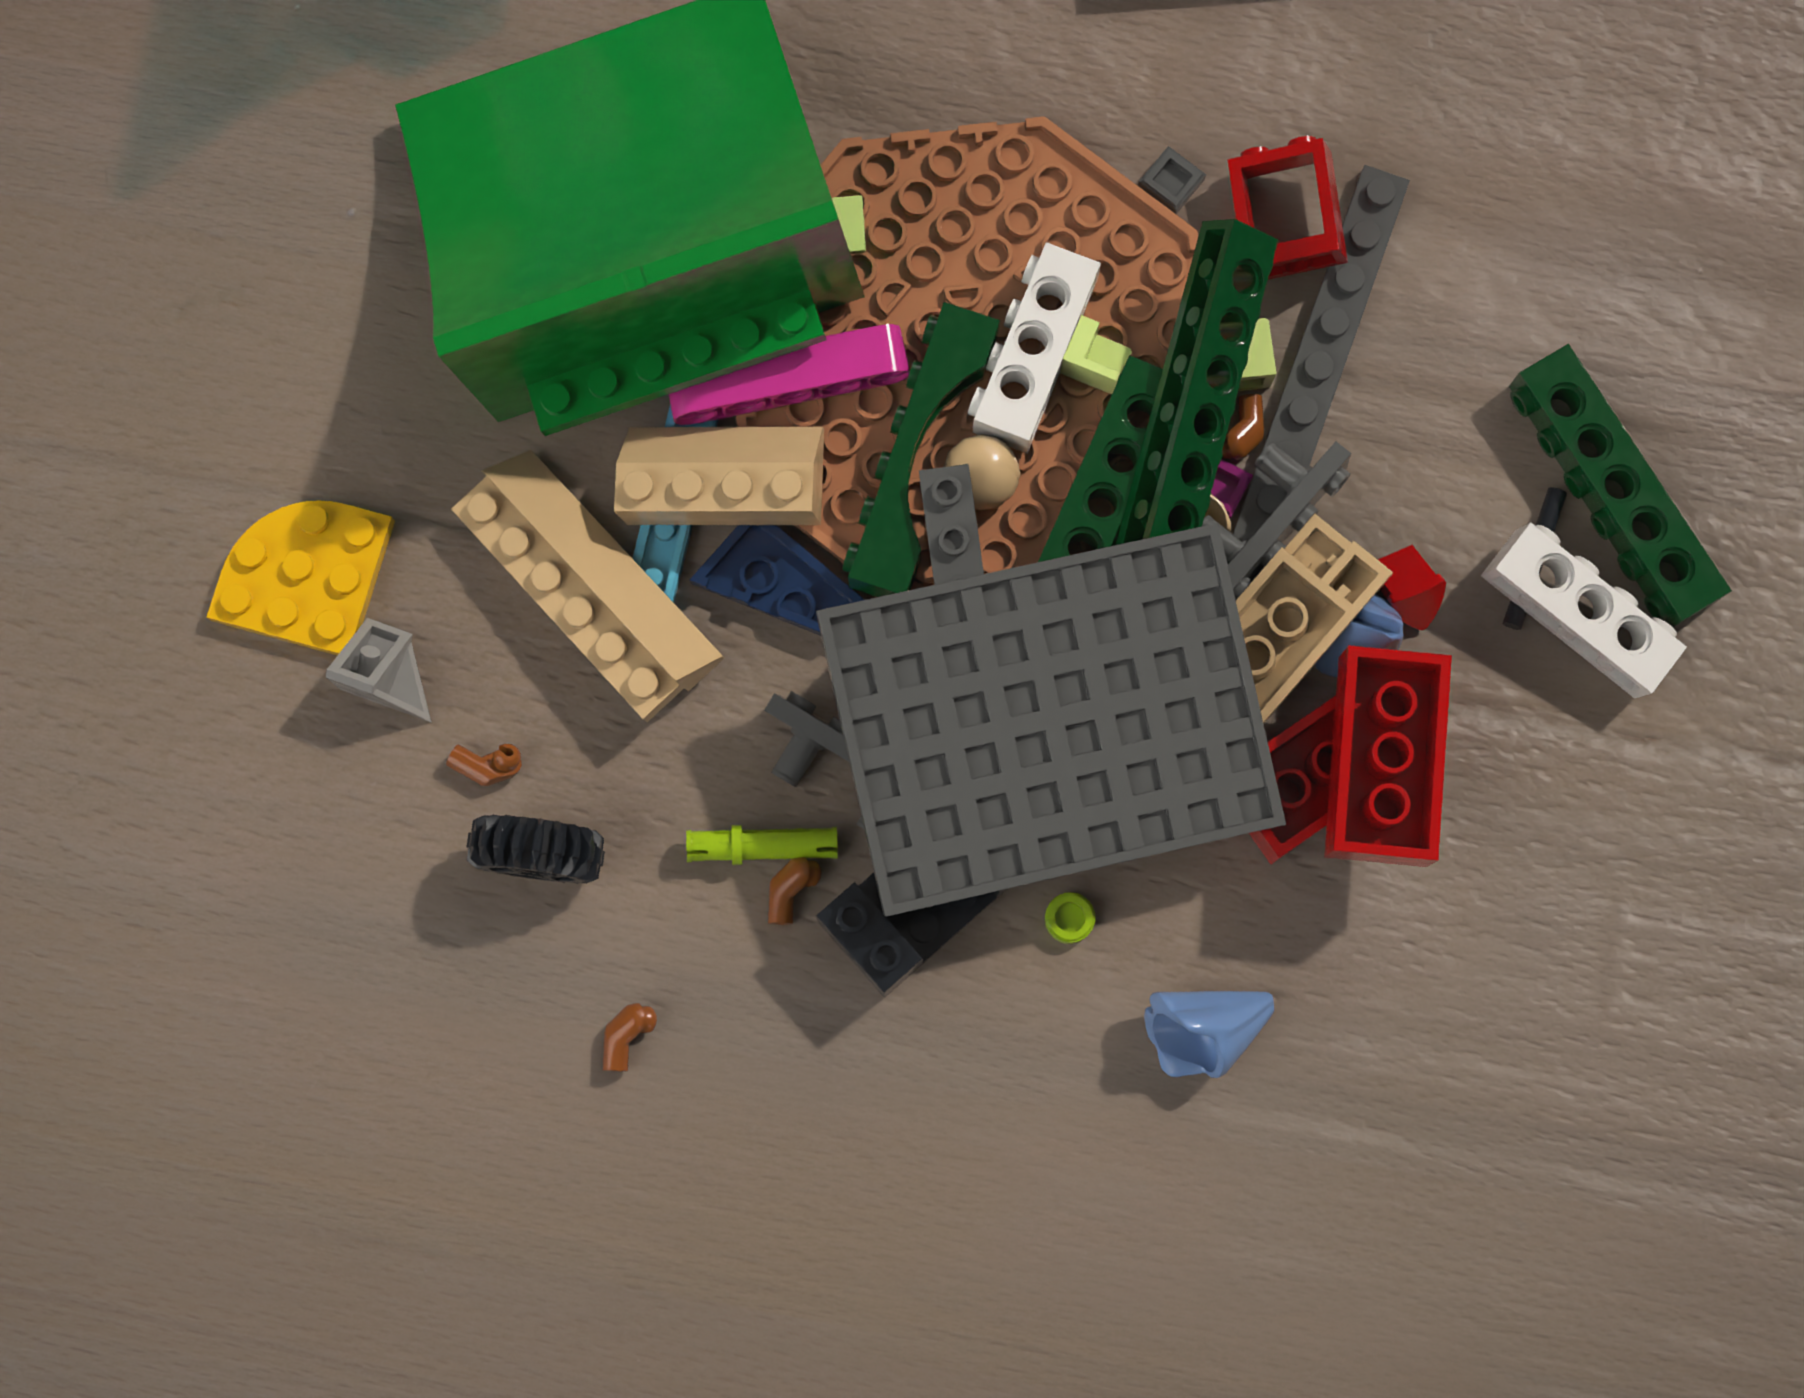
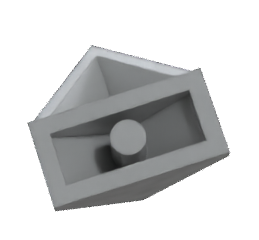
M366 618L327 668L326 678L342 691L431 722L412 646L413 634Z

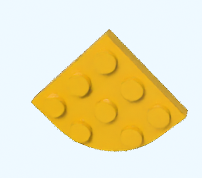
M321 500L294 503L267 514L249 527L232 547L221 570L207 618L216 623L338 656L364 622L395 520L392 516L359 507Z

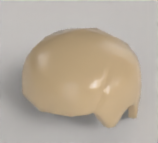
M980 434L962 439L948 452L944 467L969 464L976 510L980 511L999 507L1013 496L1019 484L1020 469L1013 451L1006 443L996 437Z

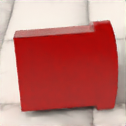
M1410 545L1378 559L1393 572L1392 576L1380 588V591L1392 608L1399 613L1405 624L1423 631L1427 629L1440 609L1445 594L1446 580L1441 574H1435L1415 547Z

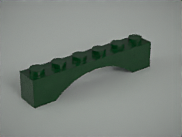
M946 302L942 305L939 317L930 315L922 337V343L929 345L923 362L914 360L906 384V388L913 390L907 407L898 406L892 422L890 433L897 435L892 452L883 450L876 468L874 479L881 481L876 498L867 496L860 514L858 524L865 526L860 544L851 542L844 560L842 570L849 572V588L876 597L911 590L921 562V547L912 525L908 502L909 480L914 459L926 432L940 413L962 392L983 380L990 354L998 338L1000 320Z

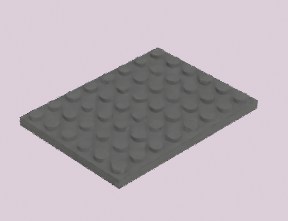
M1218 523L816 611L882 911L885 917L1286 825Z

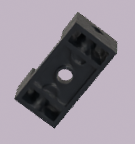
M873 872L860 885H857L855 882L819 912L816 917L822 928L885 998L1007 889L885 917Z

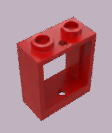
M1301 136L1290 140L1288 146L1270 150L1266 147H1253L1242 151L1240 157L1227 159L1236 220L1253 228L1254 222L1247 179L1311 164L1315 166L1324 233L1277 243L1273 258V268L1268 280L1348 263L1332 153L1323 138L1316 139L1313 136Z

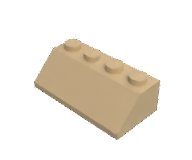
M629 427L616 462L614 512L627 525H821L824 428Z

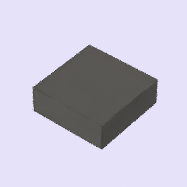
M1168 146L1140 179L1138 186L1177 214L1204 182L1206 174Z

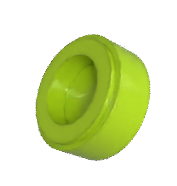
M1073 892L1063 893L1056 896L1049 903L1044 916L1045 926L1048 933L1055 940L1065 944L1078 943L1091 933L1095 924V911L1090 901L1084 896Z

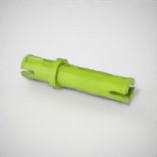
M732 825L731 830H686L687 862L732 860V865H742L743 860L794 859L799 857L838 859L837 826L832 828L742 830V825Z

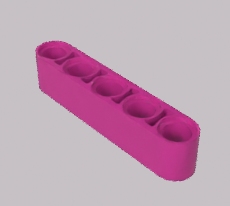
M885 324L826 336V341L668 394L673 420L679 425L698 424L903 381L908 378L910 369L901 328L899 325Z

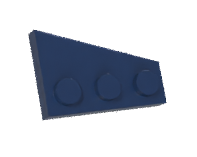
M738 525L690 578L692 585L821 636L816 615L817 610L865 600L777 525Z

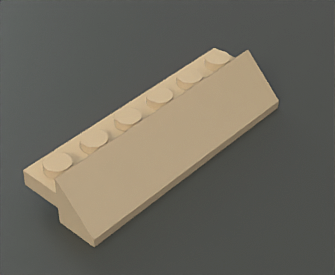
M532 450L481 470L486 477L451 508L647 723L683 689L689 692L724 659L723 655Z
M1316 514L1309 519L1285 549L1281 547L1236 600L1263 724L1393 574L1390 569L1355 541L1352 543Z

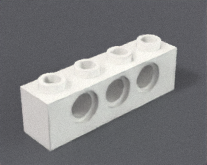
M1047 242L1044 245L1040 258L1031 255L1021 281L1028 285L1023 300L1013 299L1004 322V326L1010 328L1005 344L995 343L986 366V370L992 372L986 389L977 387L968 410V415L975 417L973 433L996 437L1009 447L1028 454L1059 377L1063 356L1078 321L1086 310L1098 280L1100 262ZM1044 295H1054L1061 300L1063 305L1057 310L1050 311L1040 307L1037 300ZM1034 338L1043 343L1045 350L1039 354L1030 355L1023 352L1019 344L1025 339ZM1009 382H1017L1022 384L1028 393L1020 399H1010L1002 393L1001 388Z
M1530 522L1515 530L1482 573L1481 577L1515 604L1519 605L1525 612L1633 698L1652 694L1687 648V646L1675 638L1677 636L1675 629L1659 618H1650L1636 607L1638 601L1628 591L1616 586L1611 587L1598 576L1599 570L1593 563L1581 556H1572L1559 545L1561 543L1559 537L1550 529L1542 525L1535 526ZM1541 565H1545L1553 571L1555 575L1553 588L1545 586L1540 580L1539 569ZM1580 596H1585L1593 604L1594 613L1591 619L1584 617L1579 611L1578 600ZM1620 626L1626 628L1631 634L1632 646L1630 650L1623 648L1618 641L1617 632Z

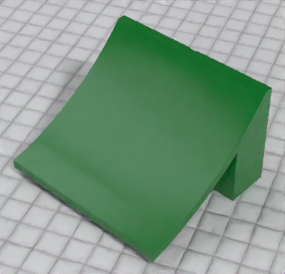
M695 0L395 104L409 158L424 232L432 291L433 340L438 357L497 422L534 410L540 431L544 436L569 429L826 341L827 339L817 309L820 313L865 297L765 0Z

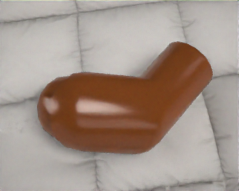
M1246 394L1238 397L1239 423L1226 435L1222 450L1223 459L1233 457L1238 460L1244 458L1263 440L1264 418L1261 395Z
M458 744L451 751L446 765L479 785L490 786L513 778L519 772L522 761L519 749L512 744L499 745V750L482 757Z
M805 857L791 859L771 879L768 924H793L794 896L805 886H816L821 879V867L816 861L807 860Z
M639 1003L627 1005L606 1025L604 1032L603 1071H628L629 1042L639 1033L652 1032L656 1026L657 1015L652 1007H642Z

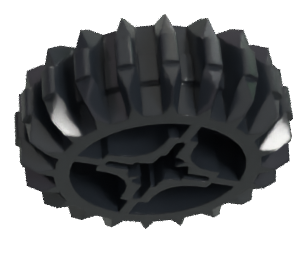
M492 814L473 820L471 832H468L466 848H469L467 861L476 869L513 877L561 883L587 884L599 879L600 866L603 867L605 851H603L604 838L596 830H590L588 827H579L575 824L524 816Z

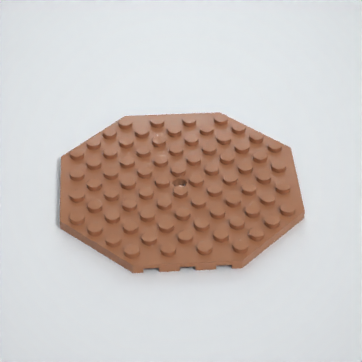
M1045 116L1025 118V122L997 125V122L961 125L958 126L957 130L929 132V129L890 133V137L862 140V137L844 138L822 162L821 168L832 198L863 196L866 252H850L865 297L820 313L817 309L825 336L878 325H899L909 369L911 370L914 360L923 362L929 345L922 343V337L930 315L939 317L942 305L946 302L1000 320L999 334L996 342L1004 345L1010 328L1004 326L1013 299L1022 301L1028 287L1027 284L1021 282L1031 255L1040 258L1044 245L1047 242L1101 263L1098 280L1083 314L1085 317L1100 322L1097 335L1129 347L1132 351L1131 356L1163 369L1198 240V232L1194 227ZM1044 295L1037 300L1040 307L1050 311L1057 310L1063 305L1061 300L1054 295ZM1034 338L1025 339L1019 344L1021 350L1030 355H1036L1045 350L1043 343ZM987 370L982 381L962 392L940 413L926 432L915 456L909 480L908 502L912 525L921 547V562L911 590L934 585L919 470L944 467L948 452L964 438L977 435L973 433L975 417L968 415V410L977 387L986 389L992 372ZM1059 374L1028 454L1009 447L1013 451L1020 469L1019 484L1013 496L999 507L980 511L975 509L984 574L1038 562L1112 394ZM908 378L886 386L736 416L737 427L824 428L821 525L794 526L843 564L851 542L860 544L865 526L858 524L860 514L867 496L876 498L881 481L874 479L876 468L883 450L892 452L897 435L890 433L898 406L907 407L913 390L906 388ZM1009 382L1001 388L1002 393L1010 399H1020L1028 393L1026 388L1017 382ZM1136 410L1130 412L1127 418L1134 427L1147 428L1150 416L1144 411ZM1115 454L1107 459L1109 466L1116 472L1125 473L1134 468L1131 459L1126 455ZM1094 498L1088 503L1089 510L1098 517H1107L1114 513L1112 503L1105 498ZM1075 542L1068 547L1070 555L1093 550L1085 542Z

